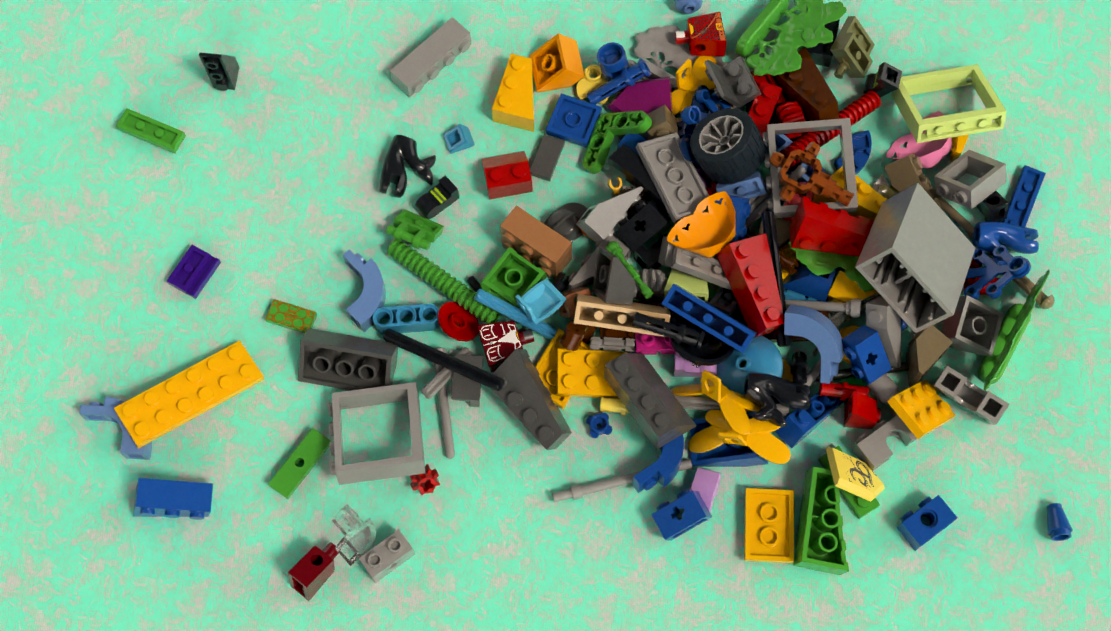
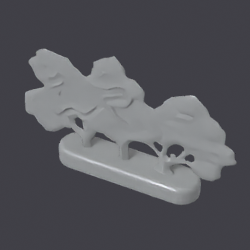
M676 25L650 28L647 33L641 32L635 36L638 42L637 47L634 49L635 55L643 59L652 58L656 63L654 65L644 60L651 71V76H645L641 80L670 77L671 92L678 89L676 77L664 71V68L672 66L679 69L687 59L692 61L693 67L699 56L691 55L689 48L685 47V44L675 43V31H680ZM659 52H662L665 56L663 63H660L662 60L658 59ZM712 56L720 67L729 63L723 62L720 56ZM667 61H672V64L667 65L666 63ZM686 69L682 73V78L685 76ZM714 89L710 90V94L712 95V93L715 92Z

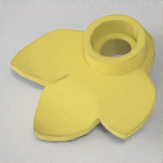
M589 65L584 69L585 77L577 83L576 87L580 100L588 98L587 93L608 82L604 79L599 66ZM591 75H596L597 77H596V78H591V77H589V76H591ZM609 97L599 102V104H606Z

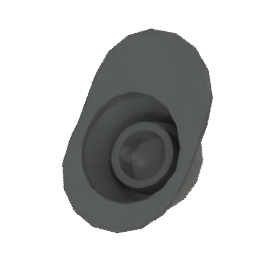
M568 203L551 214L544 224L573 242L582 235L576 223L588 208L579 203Z

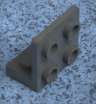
M742 56L737 57L723 67L710 60L704 62L707 67L705 72L708 78L714 82L716 86L714 91L719 99H723L730 105L733 104L740 108L761 95Z

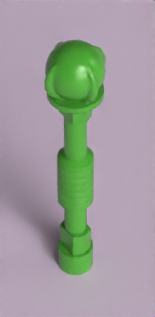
M616 241L609 242L606 249L618 257L639 286L646 299L650 298L653 295L652 290L646 283L642 282L635 268L625 260L622 254L623 249L620 248Z

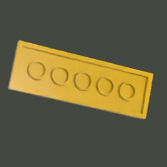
M239 340L114 407V411L139 449L263 381L264 376Z

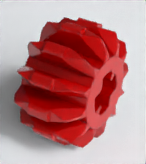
M797 101L786 102L777 106L778 124L806 121L802 108ZM806 132L784 135L789 139H796L805 135Z

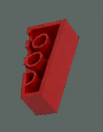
M802 196L789 226L791 248L859 257L874 220L859 215L853 217L848 215V211L842 209L836 211L828 208V204L822 202L816 204L810 202V198Z
M765 233L729 243L716 255L730 283L748 328L757 332L755 337L771 333L783 325L785 319L767 235Z

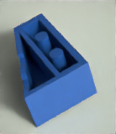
M138 478L133 517H189L194 520H203L211 512L213 484Z

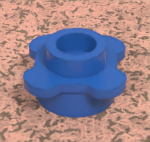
M596 414L586 419V423L590 426V436L592 438H598L602 434H611L612 427L609 425L608 414Z

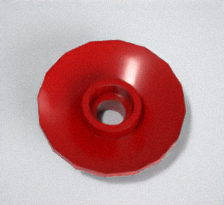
M448 302L441 306L437 318L443 331L458 341L467 342L473 340L478 334L477 326L479 325L475 315L471 314L469 310H465L464 306L458 305V302Z

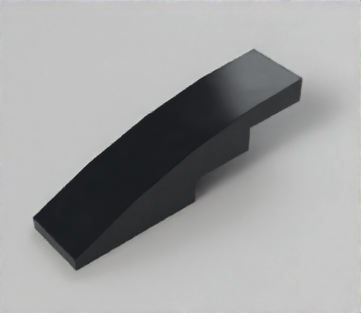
M622 145L609 157V164L624 173L627 182L636 188L642 186L644 188L642 190L643 198L649 202L653 199L669 215L640 156L625 145Z

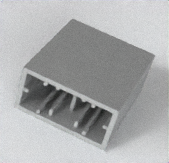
M916 183L882 202L855 268L907 325L917 333L954 315L975 247L921 185Z

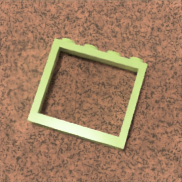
M978 64L903 76L900 79L899 88L892 91L891 96L917 143L1004 129L1007 111ZM973 85L986 109L922 119L910 95Z

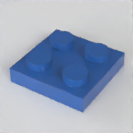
M561 93L547 125L546 134L587 148L595 124L602 112V107Z

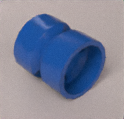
M607 43L598 50L597 59L606 81H610L620 75L622 69L630 68L625 50L619 43Z

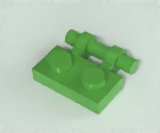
M404 209L394 218L393 226L389 225L386 233L393 235V238L396 240H404L411 243L417 249L421 247L428 250L431 242L433 243L442 234L444 226Z

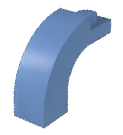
M349 249L343 254L345 263L363 280L364 286L360 297L346 311L349 318L365 332L374 324L373 313L378 308L384 307L386 290L381 272L371 258L366 262L359 253L354 254Z
M790 305L785 311L784 335L804 337L815 344L821 356L820 383L830 384L833 377L837 376L839 363L845 355L840 332L833 322L822 313L812 308Z
M105 397L104 404L90 402L89 405H80L79 414L85 420L111 421L120 424L123 434L120 453L127 459L150 460L152 442L138 449L114 411V407L124 403V401Z

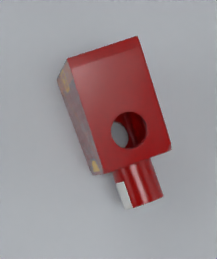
M715 12L687 19L686 31H675V43L688 44L689 52L694 56H725L726 37L721 13Z

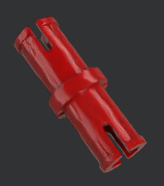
M832 382L830 384L820 383L819 396L839 397L840 400L844 401L850 397L853 391L869 396L868 386L848 385V382H842L841 384Z

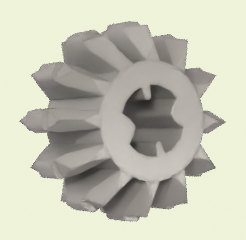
M653 268L636 270L642 282L646 283L653 292V295L648 298L649 300L664 296L667 279L661 270H654ZM636 283L637 294L635 299L645 300L646 298Z

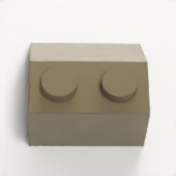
M933 325L915 333L912 337L913 339L907 344L910 347L906 353V362L909 365V370L907 371L908 385L910 387L922 379L953 343Z

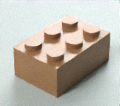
M517 205L500 225L502 246L506 250L511 247L527 261L537 268L539 267L544 270L548 278L556 279L559 273L563 272L572 260V242Z

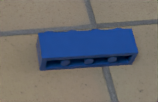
M677 284L672 285L662 302V305L741 353L746 352L757 332Z

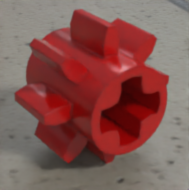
M429 464L425 466V474L410 475L412 481L410 485L413 491L419 489L421 495L433 493L435 487L440 485L437 478L439 476L437 470H431Z

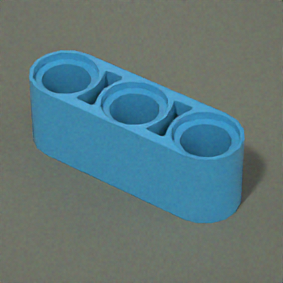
M433 304L382 307L373 313V322L376 330L381 334H384L386 329H392L399 333L433 331L440 326L437 318L439 309ZM429 314L436 316L430 321L424 319ZM405 316L413 317L410 322L402 321ZM382 318L390 319L386 324L379 323Z

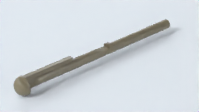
M932 188V195L939 200L941 209L967 232L973 240L974 227L943 197L936 195L935 190ZM1026 276L1012 279L1028 295L1035 286ZM1042 291L1039 292L1035 299L1042 309L1051 308L1055 301L1052 294L1047 296Z

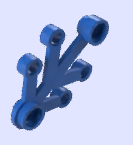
M701 89L696 92V100L699 103H705L711 114L719 110L716 105H720L722 109L731 108L729 103L719 99L715 92L712 93L711 97L707 89ZM697 106L685 107L681 112V120L688 125L696 124L710 113L701 112Z
M999 245L994 249L993 254L998 261H1005L1007 265L998 266L988 257L983 248H977L972 258L976 263H982L985 267L968 270L966 279L981 278L973 285L966 287L964 295L977 300L980 296L979 291L998 275H1003L995 283L989 284L985 290L991 299H996L1001 296L1002 288L1012 279L1026 276L1031 269V264L1028 259L1022 256L1013 257L1004 245Z

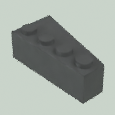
M515 349L493 373L504 380L502 389L500 391L492 390L546 450L557 449L572 432L558 406H555L548 388L544 386L539 377L540 374L537 368L533 366L527 350Z

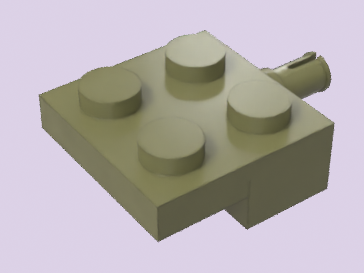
M848 16L830 49L839 62V66L834 73L838 79H842L845 72L850 78H864L873 62L869 55L875 44L856 16Z

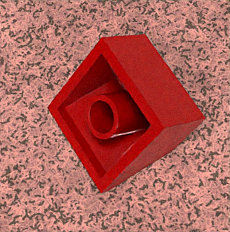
M525 151L481 159L489 200L533 192L532 177Z

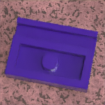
M191 245L167 279V283L196 299L221 264V261L200 248Z

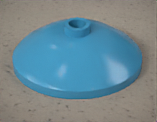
M764 336L755 337L745 353L734 349L732 355L726 361L717 364L716 376L721 379V383L729 390L744 395V383L748 373H765L782 377L783 360L780 351L774 343ZM747 361L746 366L741 368V363Z

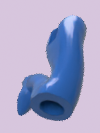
M990 221L978 222L973 231L974 246L989 252L993 256L992 260L998 266L1007 265L1005 261H998L993 254L994 249L1001 245L999 241L1013 251L1022 254L1037 253L1039 249V243L1034 241L1038 238V231L1036 229Z

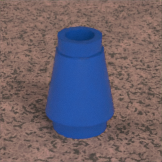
M1060 503L1048 505V535L1051 536L1053 541H1063L1071 538L1073 529Z

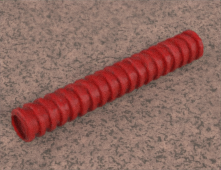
M868 91L838 111L839 119L850 118L851 126L856 124L881 106L879 95L874 91ZM840 131L807 132L795 140V142L782 149L780 153L784 154V157L787 159L791 151L798 149L804 151L811 142H815L822 147L837 137ZM794 159L790 167H793L795 164L799 163L800 160L798 159L796 161Z

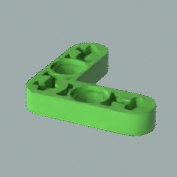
M641 110L601 115L595 124L582 163L583 167L591 174L600 172L605 165L614 135L644 133L651 127L652 119ZM627 119L626 123L620 127L623 121ZM604 140L603 143L599 147H597L599 142Z

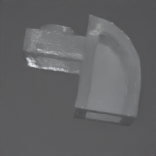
M347 504L341 508L332 522L345 535L335 549L351 566L374 544L376 530L370 518L363 522L358 514Z

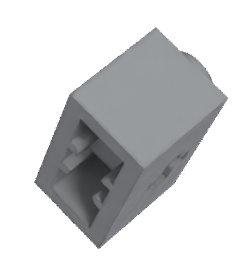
M398 529L362 555L359 560L375 583H377L414 556L415 552Z

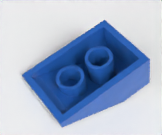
M757 411L746 412L748 418H754L753 416ZM705 418L694 419L696 427L690 430L691 437L712 425ZM724 443L707 452H691L693 467H748L768 464L766 459L760 457L748 446Z

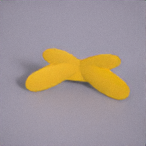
M699 56L693 67L692 61L687 59L677 70L676 82L678 89L671 92L674 116L682 112L685 107L691 106L694 93L699 86L705 85L709 90L716 88L714 82L708 78L705 72L707 67L704 63L710 60L717 64L714 57ZM686 69L685 76L682 78V73Z
M706 370L702 372L701 384L680 385L670 389L674 395L693 396L705 394L717 401L728 426L740 435H747L751 431V423L745 409L751 411H759L761 409L757 403L745 399L744 395L729 390L721 383L720 378Z
M710 410L706 413L705 419L712 426L697 432L691 437L688 444L689 450L694 453L707 452L724 443L748 446L760 457L775 464H785L791 457L789 448L770 433L779 429L780 426L773 424L771 421L763 422L751 418L749 419L751 423L750 433L740 435L728 426L720 410Z

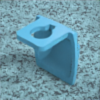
M547 278L532 287L522 297L519 295L515 296L516 304L535 324L552 315L567 300Z

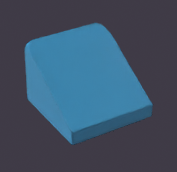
M458 124L443 134L451 154L475 145L469 128L462 124Z

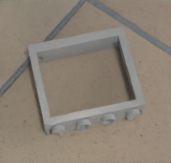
M850 118L767 124L766 132H762L763 143L768 147V154L764 155L765 168H769L770 176H766V188L771 190V198H768V210L774 212L775 218L794 217L798 205L780 206L778 168L769 162L773 152H776V134L839 130L844 189L854 193V196L847 207L840 202L825 204H828V208L839 211V209L848 211V213L857 211L858 200Z
M416 382L332 393V403H328L329 415L333 417V422H329L330 435L334 436V441L330 442L331 456L335 458V462H331V473L336 475L339 485L426 473L420 403ZM408 401L412 456L344 465L341 410Z

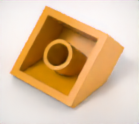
M556 34L529 55L532 59V71L538 92L568 88L585 77L577 41L562 34Z

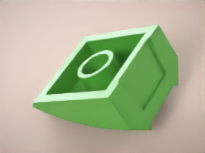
M509 247L483 279L481 288L519 309L520 307L516 304L515 296L519 295L522 297L536 284L545 280L547 275L544 270L539 267L537 268L520 256L517 251Z

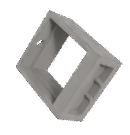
M968 150L934 176L935 194L973 209L1006 183V164ZM966 173L980 178L971 186L957 181Z

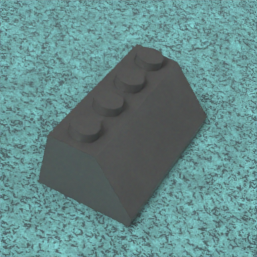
M308 328L300 340L298 381L350 391L392 385L397 365L398 346L389 342Z
M624 353L605 364V380L656 450L696 427L695 422L644 354Z

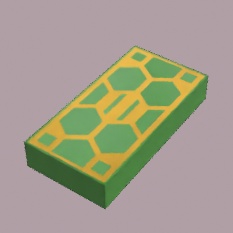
M273 299L265 320L268 323L305 334L308 328L312 329L317 313Z

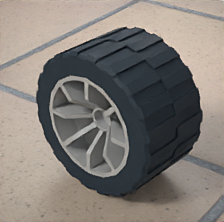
M738 108L720 109L709 114L695 127L690 138L691 153L705 175L715 183L734 184L735 182L743 181L758 170L765 158L766 147L761 133L751 116Z

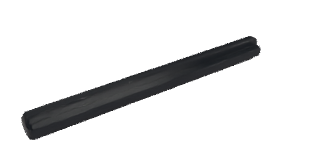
M765 211L761 214L763 233L767 235L785 319L786 302L775 214L773 211ZM783 324L776 329L777 345L779 347H786L791 344L790 335H784Z
M386 329L383 334V339L386 342L393 343L404 350L496 391H500L504 385L502 378L392 329Z

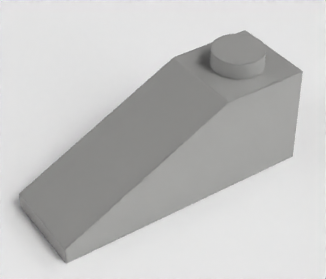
M878 297L866 303V326L878 331L891 367L899 368L901 367V317L883 297Z

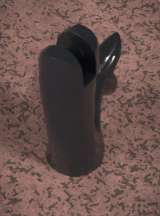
M395 135L384 160L379 191L386 194L391 182L397 184L394 197L401 198L404 195L407 187L404 160L422 179L432 185L433 174L430 168L434 166L436 156L433 155L422 160L419 159L416 141L407 136Z
M747 374L744 383V398L762 407L753 416L754 419L763 422L771 421L780 427L787 426L783 414L777 409L776 403L771 396L792 409L806 410L810 408L811 398L808 385L791 382L771 374Z

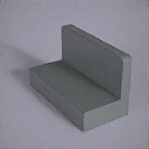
M455 355V358L483 370V356ZM453 371L451 399L470 401V407H479L481 383Z

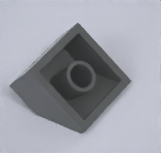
M599 247L592 292L606 303L632 305L633 298L637 294L635 280L618 257L604 247Z

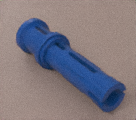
M640 58L635 65L628 69H622L621 74L587 93V97L591 104L596 105L622 88L634 86L635 82L641 78L651 76V71L646 62Z

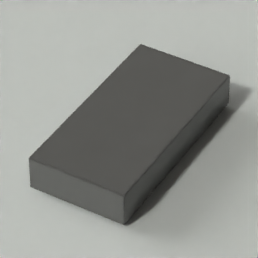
M544 134L530 169L531 176L551 181L565 145L564 140Z

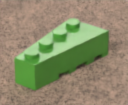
M813 466L805 472L793 566L842 575L849 572L845 555L846 542L843 538L842 530L843 517L840 514L839 488L834 485L832 473L829 469Z

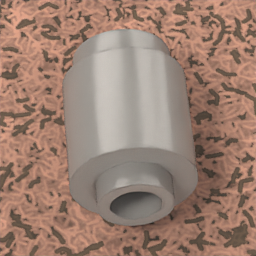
M886 373L867 385L869 391L881 403H885L887 406H889L887 401L900 393L899 387Z

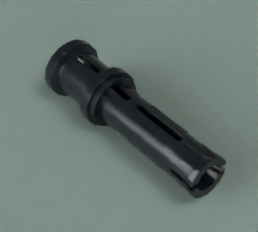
M636 312L632 325L673 338L677 344L684 343L694 346L698 351L705 335V330L703 329L698 331L687 327L684 323L675 325ZM646 322L652 323V324H655V325H658V326H661V327H664V328H666V330H665V329H662V328H659V327H656V326H653V325H650V324H647Z

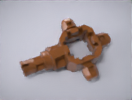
M811 142L804 151L800 149L791 151L787 159L784 157V154L773 152L769 159L770 164L776 168L778 166L782 168L778 174L779 183L783 185L779 196L781 200L788 203L794 197L795 192L801 195L811 191L820 197L822 195L826 198L831 197L846 207L849 205L854 193L836 185L837 182L832 180V176L821 171V162L816 158L820 151L818 144ZM794 159L796 161L799 159L814 170L806 185H800L795 180L789 179L788 175H786Z

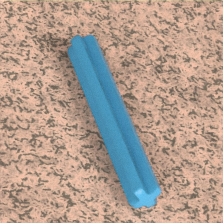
M478 289L474 296L476 301L549 339H553L557 333L555 327L543 321L535 324L522 310L482 289Z

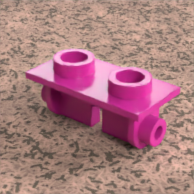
M635 333L636 353L656 355L657 351H661V354H675V350L668 337Z

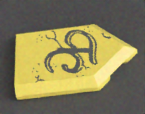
M828 446L826 448L836 487L870 502L885 489L883 482L865 462L833 447Z

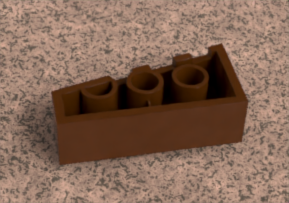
M806 48L798 51L802 58L801 68L796 71L775 75L773 78L778 87L782 88L781 92L788 102L797 101L802 108L804 116L809 121L839 119L837 99Z

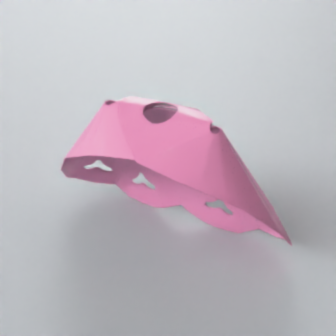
M937 111L926 118L944 116V114ZM910 132V134L901 136L892 144L886 157L898 160L914 153L916 157L920 158L923 168L929 169L939 163L951 151L953 147L952 137L917 143ZM905 142H907L906 148L900 147L901 145H904Z

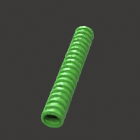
M395 239L391 242L387 254L393 257L394 260H398L406 268L409 267L410 271L420 275L421 279H425L427 283L436 287L444 295L447 294L448 298H453L454 302L464 306L465 310L475 314V317L480 318L482 322L486 321V324H490L498 320L501 313L474 299L476 292H473V289L468 288L465 284L462 285V282L459 280L456 281V278L451 277L450 273H446L444 269H440V266L429 261L427 257L420 253L418 254L417 250H413L411 246H408L402 240Z

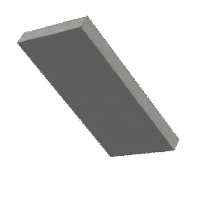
M677 132L637 143L635 147L674 224L684 217L693 215L697 205L709 197L692 161L688 162L680 152V138ZM706 206V209L703 210L702 213L709 212L708 206Z

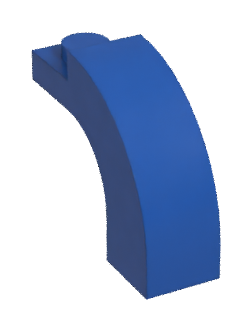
M683 435L660 447L661 455L659 459L633 476V487L638 493L644 489L646 491L650 490L657 484V481L664 488L674 479L682 462L684 450Z

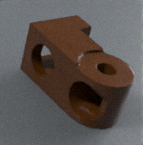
M573 318L567 324L566 330L560 339V344L566 349L576 351L582 341L587 344L590 342L597 327L575 324Z

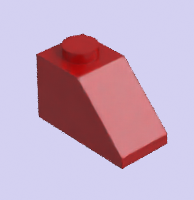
M853 391L844 405V427L872 430L876 423L880 421L881 410L877 408V400L858 391Z

